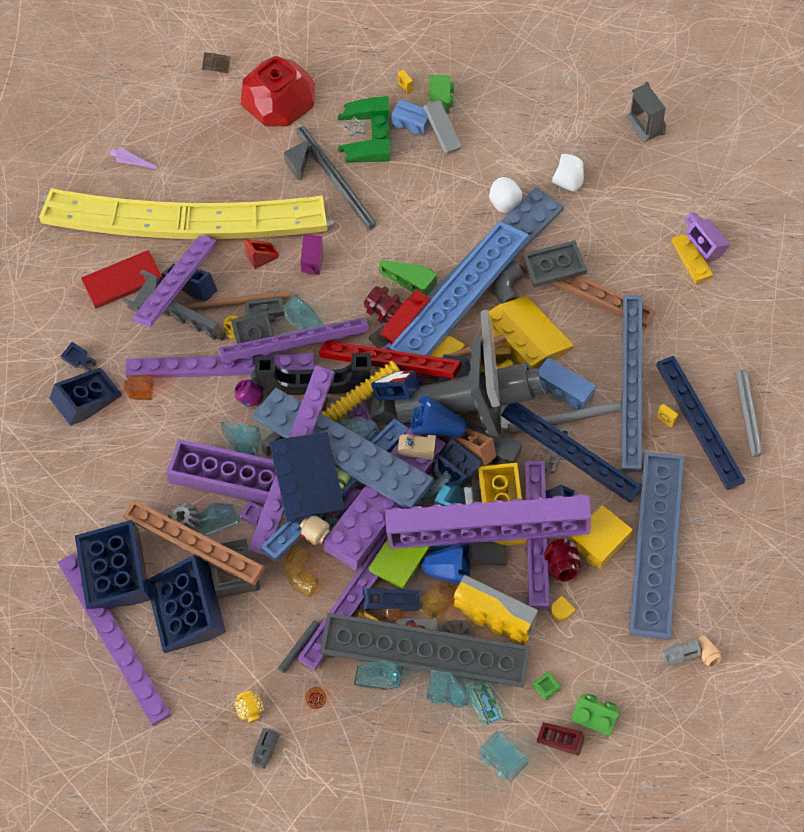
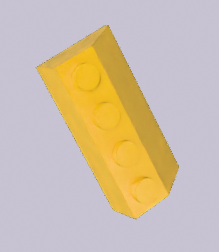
M517 463L480 466L478 472L482 503H491L495 500L506 502L522 499ZM527 539L493 542L510 546L527 544Z

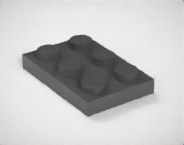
M575 240L524 253L522 257L534 287L587 274V268Z

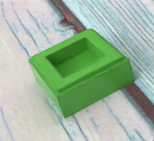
M549 671L532 683V686L544 701L561 690L560 684Z

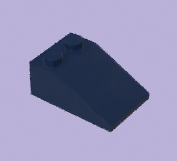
M100 367L55 383L49 399L71 426L88 419L121 397L122 393Z

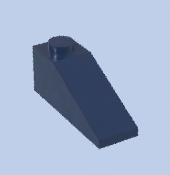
M174 263L161 273L162 277H166L175 266ZM198 269L181 289L191 297L203 301L210 299L218 291L211 273Z

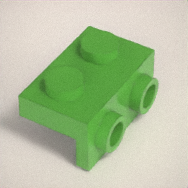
M586 693V695L582 694L579 697L571 721L610 736L620 709L612 702L605 701L603 703L598 701V697L589 693Z

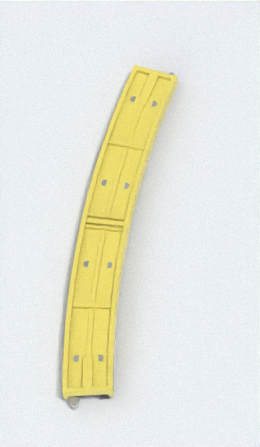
M51 188L49 194L43 196L45 204L39 216L41 223L53 226L116 235L171 239H197L199 235H206L214 239L276 237L323 232L334 227L332 220H326L322 195L309 198L259 202L176 203L111 198Z

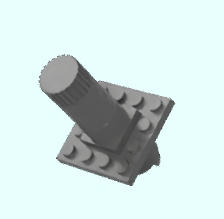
M479 335L473 337V345H470L472 358H470L471 367L469 375L420 386L410 399L395 400V408L398 419L403 425L411 423L413 411L415 408H419L421 403L418 401L424 395L429 396L458 415L478 411L482 424L486 425V435L493 438L494 445L501 444L502 406L533 400L535 395L544 394L546 389L544 385L541 386L538 368L530 369L528 363L497 369L500 406L493 407L486 389L483 341Z

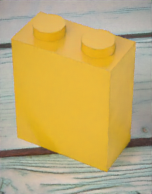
M602 505L591 516V534L571 536V542L577 545L579 554H582L591 566L601 569L631 538L633 529Z

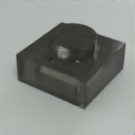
M384 326L369 335V340L377 348H382L388 343L393 344L380 335Z

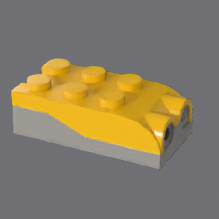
M466 575L463 576L454 594L455 602L453 606L460 609L464 615L472 619L478 626H486L497 635L507 636L515 644L521 643L526 645L536 626L538 610Z

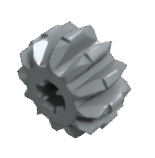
M185 502L183 505L177 503L176 509L171 508L173 513L167 515L169 518L192 530L198 531L196 525L201 524L199 520L201 514L198 512L197 507Z

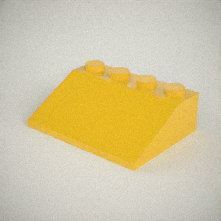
M527 295L500 304L488 312L493 324L494 337L504 335L505 342L500 343L502 347H510L511 357L518 365L528 363L530 369H539L548 357L555 361L574 348V345Z

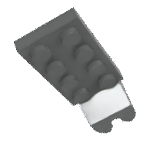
M141 270L140 274L145 277L146 282L139 289L134 302L126 298L123 300L128 305L127 307L134 312L140 309L161 283L157 276ZM173 300L162 313L166 316H174V319L181 324H185V322L190 324V327L197 332L201 330L206 332V336L213 340L218 338L223 341L226 335L217 322Z

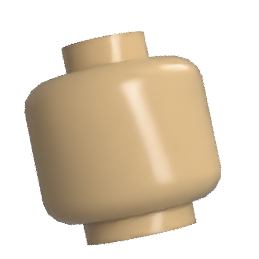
M313 515L310 518L305 517L300 524V528H302L301 536L313 545L323 544L324 539L331 532L329 524L317 515Z

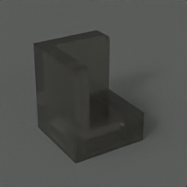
M204 52L202 70L228 73L231 56Z

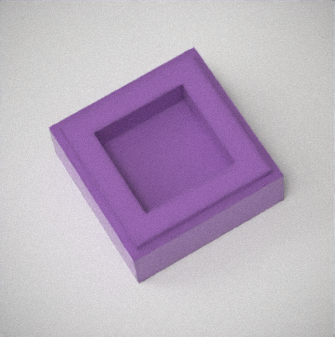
M249 501L241 513L240 519L257 527L264 507Z

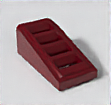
M543 722L537 743L579 756L585 736L582 731ZM548 730H551L552 732L549 740H547L546 736ZM557 732H558V733H560V734H559V737H558L557 742H555L554 740H555L556 734H557ZM567 735L566 744H563L564 737ZM573 738H575L574 745L571 746Z

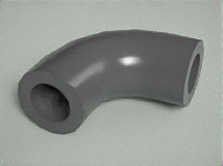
M516 261L508 264L494 281V292L501 304L519 298L512 289V285L515 281L524 277V274Z

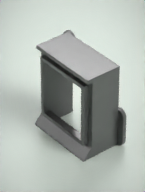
M645 82L644 85L632 90L631 110L626 117L644 142L658 135H665L666 123L664 121L666 108L650 88L649 82ZM643 112L648 116L646 129L636 117Z
M246 538L221 543L235 552L244 550L245 557L250 559ZM208 562L217 598L260 590L259 579L255 586L243 579L219 583L216 566Z

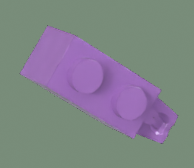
M690 213L685 219L689 227L685 234L706 259L720 258L730 246L709 219L703 220L696 213Z

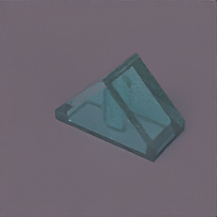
M211 503L201 513L199 518L201 524L198 525L202 535L205 536L236 524L240 520L233 504Z

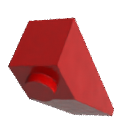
M415 290L405 299L380 335L394 343L429 303L431 298Z

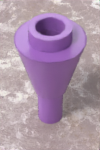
M356 487L351 489L343 498L345 510L333 512L332 515L338 520L361 491Z

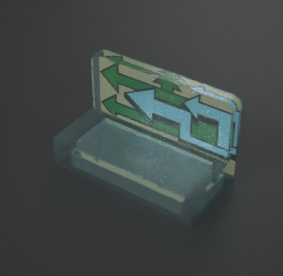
M473 681L465 684L466 695L482 727L504 718L503 711L489 682L474 685Z

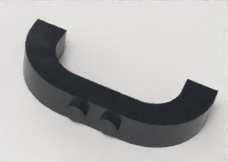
M371 353L352 354L350 365L342 369L332 370L335 374L327 394L350 392L352 389L355 390L356 386L359 387L361 382H366L365 379H370ZM274 356L255 357V377L262 387L270 391L277 388L288 395H305L314 370L289 371L278 367Z

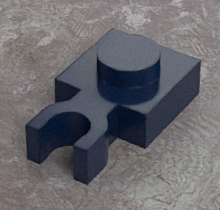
M71 342L61 355V359L73 367L77 368L79 365H82L87 372L91 371V368L86 366L88 363L97 364L94 359L87 358V351L74 342Z

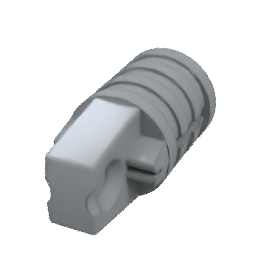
M696 639L674 645L662 651L666 665L682 663L702 656Z

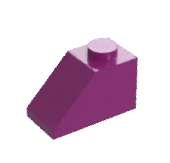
M304 234L300 261L301 271L310 275H319L324 259L322 236Z

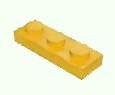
M684 233L672 237L671 242L695 284L712 279L713 273L701 252Z

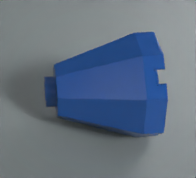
M456 543L427 554L425 559L422 560V571L428 577L459 586L464 575L470 577L471 564L466 557L468 555L467 544Z

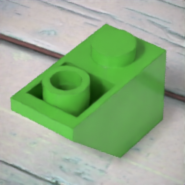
M430 75L429 100L431 102L440 100L446 114H449L450 107H453V96H450V93H454V83L451 82V75Z

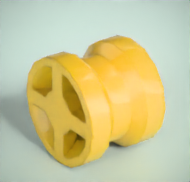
M234 315L227 317L223 323L225 334L231 339H236L231 319L239 318Z

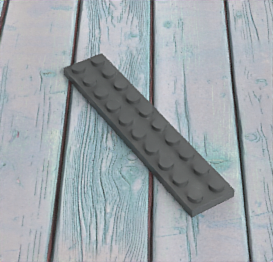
M327 613L320 654L524 688L530 646Z

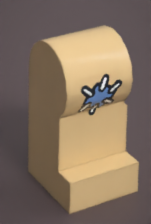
M406 434L401 435L398 443V454L405 457L433 460L436 436L414 437Z

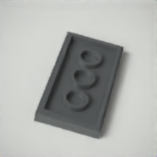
M463 487L461 489L462 505L482 502L481 489ZM495 542L467 543L469 562L505 566L507 564L505 545Z

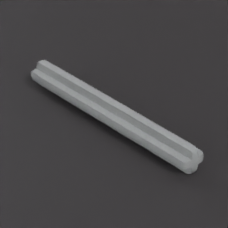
M739 370L736 375L750 452L752 456H760L762 448L748 373L746 370Z

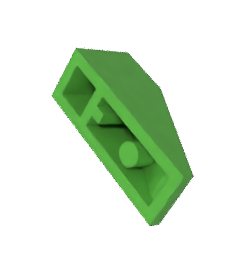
M385 260L379 262L381 274L412 293L418 290L427 296L437 285V274L430 268L427 269L422 265Z

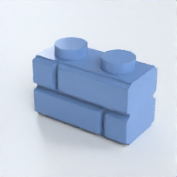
M399 100L392 112V124L397 128H406L414 134L420 133L425 135L431 124L423 107L403 100Z

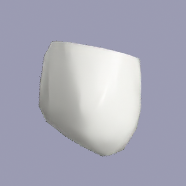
M561 154L559 166L553 174L552 183L566 190L576 192L584 182L583 161L573 155Z
M501 177L493 182L489 199L498 211L509 213L521 203L523 193L515 181L507 177Z

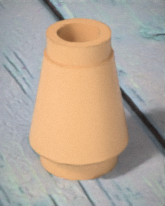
M706 636L697 639L703 663L709 668L720 664L723 660L721 657L722 653Z

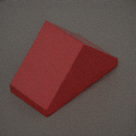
M249 239L244 241L246 256L254 269L280 256L270 242Z

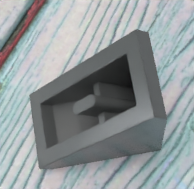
M304 141L284 152L285 163L298 180H302L310 154L309 141Z

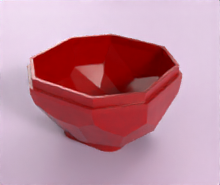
M274 56L262 61L243 78L241 105L264 126H289L314 106L315 83L311 76L291 59Z

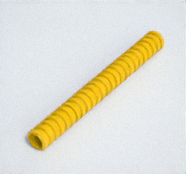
M390 361L389 365H384L385 368H380V371H376L374 376L371 375L370 379H365L366 382H361L359 387L356 386L355 390H350L351 393H346L345 397L342 396L340 401L337 400L336 404L332 403V407H327L326 411L321 413L337 422V419L339 417L342 418L343 414H348L347 411H352V408H356L358 403L362 404V400L366 401V397L372 396L374 392L371 386L372 382L400 371V369L394 362Z

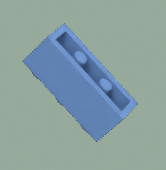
M549 357L538 369L541 386L544 385L545 389L551 392L554 397L566 401L574 409H584L595 395L596 386Z

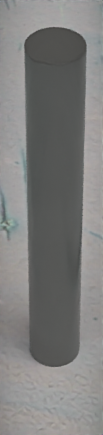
M314 620L279 665L278 669L284 673L318 629L320 624Z

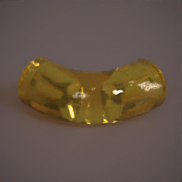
M293 545L284 564L286 578L293 588L311 597L319 579L309 575L304 569V565L310 555L309 552L300 546Z

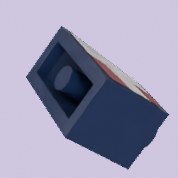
M414 370L397 371L371 383L377 401L410 399L420 387Z

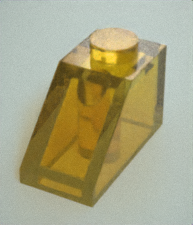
M447 582L433 586L419 600L420 610L430 619H438L455 602L454 594L457 588Z

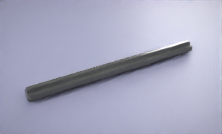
M298 127L297 134L303 142L309 141L310 152L367 229L374 228L376 226L375 220L306 127Z

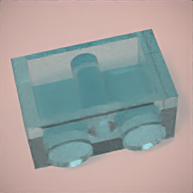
M497 730L480 747V759L488 766L491 764L496 769V773L504 780L507 778L511 782L528 764V757Z

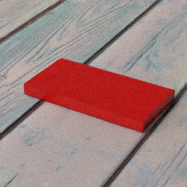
M149 250L83 276L81 280L96 309L139 291L146 282L145 277L140 274L141 270L157 276L160 281L163 280V277Z

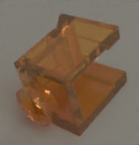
M151 374L146 377L143 375L128 376V380L124 382V392H127L129 399L152 400L154 383Z

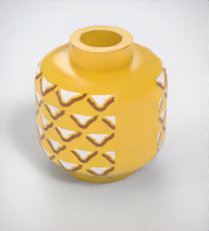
M252 690L237 695L234 706L239 719L248 720L249 723L260 719L259 715L263 713L264 706L259 694L252 693Z

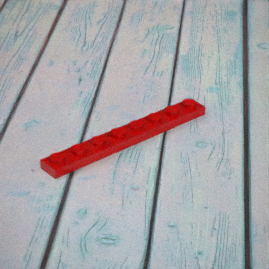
M329 340L318 351L320 358L352 362V354L371 353V366L385 368L384 365H389V362L392 361L402 371L414 370L415 373L452 379L456 377L462 368L460 360Z

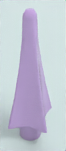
M121 146L119 150L112 149L110 152L111 156L116 157L117 163L138 165L151 169L157 168L156 165L137 157Z

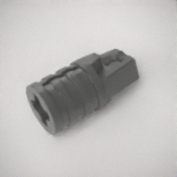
M268 728L262 729L252 758V764L255 767L265 769L280 737V734Z

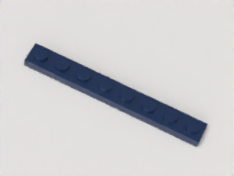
M674 355L658 361L656 366L726 490L744 484L745 478Z
M520 403L509 404L502 412L501 416L629 503L632 502L641 489L642 485Z

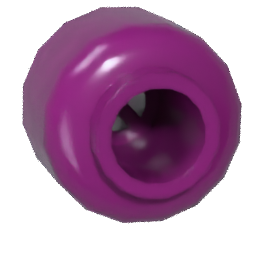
M251 379L241 380L234 389L235 398L246 407L257 406L263 399V389Z

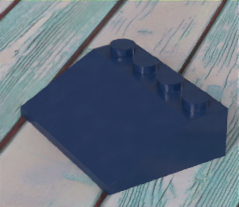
M328 432L289 437L269 442L286 522L345 510Z
M132 520L75 535L87 609L131 606L151 600L139 529Z
M193 555L147 579L151 604L164 653L209 641L226 632L208 561Z

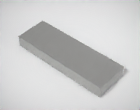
M438 100L425 104L423 108L444 153L447 154L459 150L462 146L441 101Z

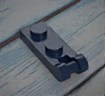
M363 589V596L365 598L364 603H362V610L419 611V590ZM373 596H378V603H372Z

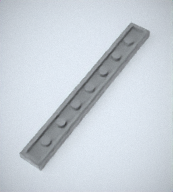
M486 309L480 312L486 389L491 405L497 407L500 406L493 324Z

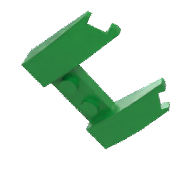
M388 96L372 97L345 103L344 108L346 109L343 114L339 113L338 120L372 119V140L338 146V151L340 153L345 151L348 156L345 158V162L390 161Z

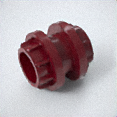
M375 286L363 303L364 307L367 308V314L370 316L374 313L379 315L378 321L380 323H384V321L388 323L402 305V302L399 301L400 296L397 294L393 297L389 296V289L386 286L383 288Z
M564 538L556 539L549 543L544 552V559L548 560V573L557 581L567 582L575 579L583 567L582 560L578 556V547L571 540Z

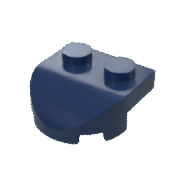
M451 439L440 454L437 453L434 459L436 476L444 483L450 485L467 483L483 464L481 460L454 439Z

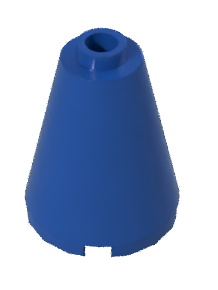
M424 395L419 399L418 402L421 404L419 408L414 409L411 418L410 428L413 429L412 433L456 438L465 434L467 430L465 419L429 396Z

